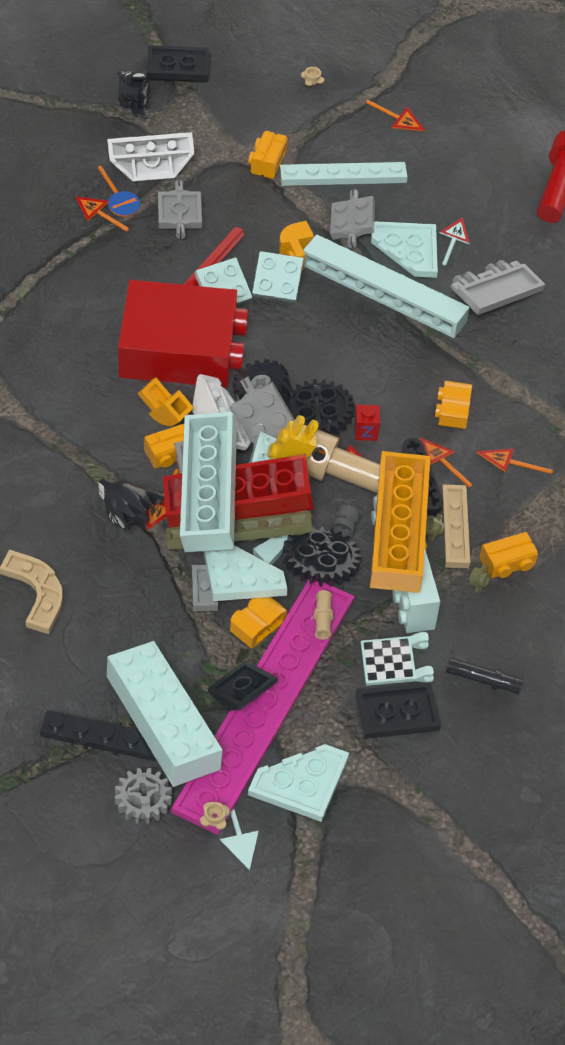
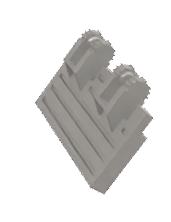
M503 260L495 263L496 267L492 263L488 264L485 269L486 271L478 274L477 277L469 271L463 275V278L461 275H457L453 278V284H451V288L477 315L539 293L545 287V283L525 264L514 261L508 265Z

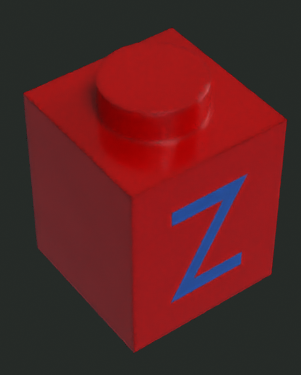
M356 405L354 419L355 440L378 441L380 405Z

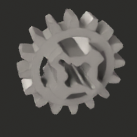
M137 768V774L134 775L128 771L127 779L121 777L119 779V786H115V804L118 805V812H126V820L131 819L132 816L135 817L136 824L141 819H145L146 824H149L151 817H154L157 821L160 820V812L167 814L168 806L172 803V787H168V779L161 780V772H157L155 775L151 774V768H148L146 773H142V770Z

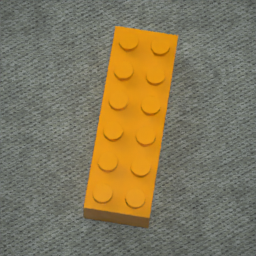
M385 451L381 453L370 588L420 593L424 568L430 456Z

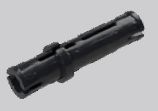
M450 658L448 662L450 665L457 666L458 669L447 666V674L450 673L487 684L495 690L500 688L517 695L520 693L521 688L512 686L511 683L522 686L523 679L502 674L500 670H496V672L453 658Z

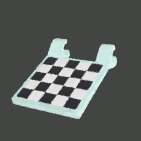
M420 632L407 637L361 641L366 686L413 681L422 683L433 682V668L431 666H424L415 670L412 647L417 649L428 648V634Z

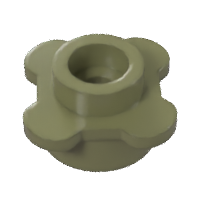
M440 513L436 517L429 516L426 519V534L430 541H433L436 536H440L444 531L443 515Z
M482 565L481 568L475 567L471 572L469 584L476 587V593H480L482 588H486L490 582L487 565Z

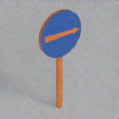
M98 166L99 171L114 192L108 203L110 211L121 217L136 214L140 209L139 198L131 192H118L103 167Z

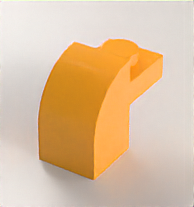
M307 221L291 224L285 227L280 234L279 254L303 258L302 270H304L305 253L303 250L314 238Z
M156 377L137 393L151 409L148 414L165 426L177 424L194 408L180 390L171 395Z

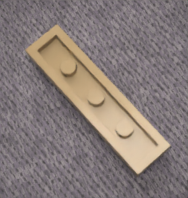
M443 485L442 510L445 568H469L470 547L466 485Z

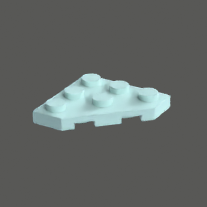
M374 223V233H371V243L413 276L437 278L436 224Z
M235 545L234 549L203 551L213 601L287 596L284 572Z
M324 744L316 747L315 751L304 755L299 753L283 759L282 763L268 767L267 765L258 768L249 787L248 795L322 822L348 761L349 753Z

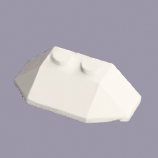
M192 132L107 139L110 162L132 182L175 179L194 155Z
M199 374L193 400L194 408L192 411L194 415L233 412L237 428L236 449L246 450L252 441L231 406L235 400L221 386L222 383L218 378Z

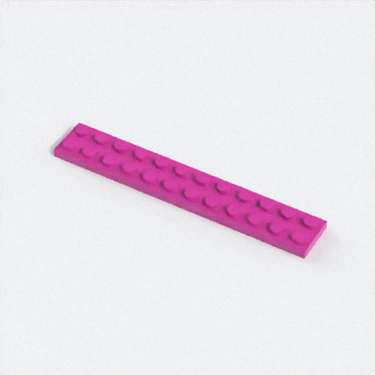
M309 580L307 581L257 667L276 676L278 682L241 710L229 711L214 736L222 748L221 770L188 781L171 808L172 814L217 835L220 834L221 830L215 826L209 825L205 827L200 823V818L204 816L203 806L208 802H219L222 805H226L229 808V814L226 816L225 821L228 820L352 606L355 598L354 595L333 586L330 587L324 582L322 587H320L316 581L312 585L309 584ZM322 590L329 591L332 594L331 609L333 611V619L331 621V637L326 640L315 637L316 620L314 619V610L316 609V594Z

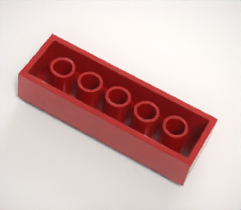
M305 454L236 465L235 520L314 510ZM182 473L163 476L165 511L170 528L180 527Z

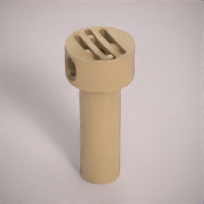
M317 429L316 447L307 458L309 477L322 482L326 474L377 493L380 464L338 448L340 438ZM319 450L326 452V456L322 461L314 460V454Z

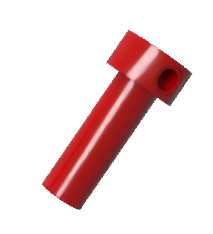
M565 130L555 136L550 149L549 160L553 168L537 208L538 217L549 223L558 222L565 209Z

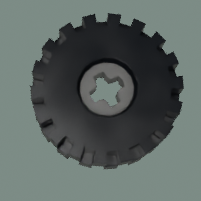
M264 359L263 363L256 360L254 365L248 363L246 364V369L240 368L238 370L239 375L235 374L233 377L232 389L236 401L243 398L246 394L240 382L245 377H249L254 388L263 387V385L265 386L273 382L286 405L289 403V398H292L293 395L287 369H285L282 363L278 365V361L275 360L270 363L269 359Z

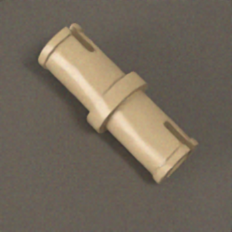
M322 590L316 594V609L314 610V619L316 620L315 637L326 640L331 637V621L333 619V611L331 609L332 594L329 591Z

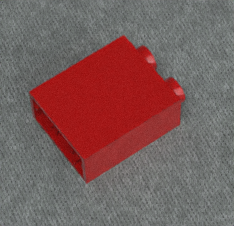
M129 280L118 345L119 378L151 381L156 377L160 382L196 385L197 377L201 374L218 378L222 383L221 386L228 388L230 369L239 370L243 366L244 343L233 342L234 335L246 336L248 309L237 308V290Z

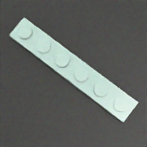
M405 162L280 165L281 186L407 183V171Z

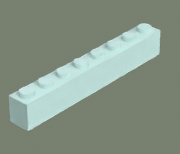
M316 235L303 250L305 253L304 267L452 338L457 336L467 322L469 306L319 235Z

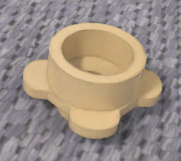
M309 67L301 73V77L305 79V85L307 86L324 83V78L321 77V70L317 67Z
M219 802L206 803L203 806L204 816L200 818V823L205 827L210 825L215 826L219 830L226 827L225 818L229 814V808Z

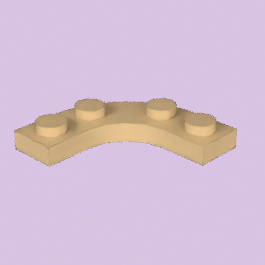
M9 550L0 566V574L23 581L32 586L36 591L37 598L26 620V627L50 634L62 608V586L55 576L53 569L37 558Z

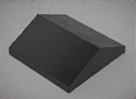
M245 660L207 689L227 711H237L244 708L277 683L278 679L276 676Z

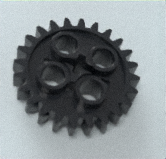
M314 379L312 384L305 380L304 386L296 384V390L293 389L292 398H289V403L286 405L294 420L298 415L305 418L304 425L308 426L310 421H316L314 396H318L321 420L318 423V430L328 434L333 432L336 435H339V429L346 430V424L352 423L351 418H354L355 403L353 396L349 395V390H343L342 384L335 387L334 381L326 384L325 379L321 383H317V380Z
M312 526L313 532L303 535H288L287 540L284 541L281 557H283V564H287L286 570H293L292 576L301 575L300 581L309 579L310 585L316 581L320 587H322L323 582H327L332 587L333 582L341 585L342 579L349 582L350 577H355L356 571H359L361 560L360 548H355L356 542H349L350 536L342 537V531L333 533V528L325 531L323 526L319 530Z

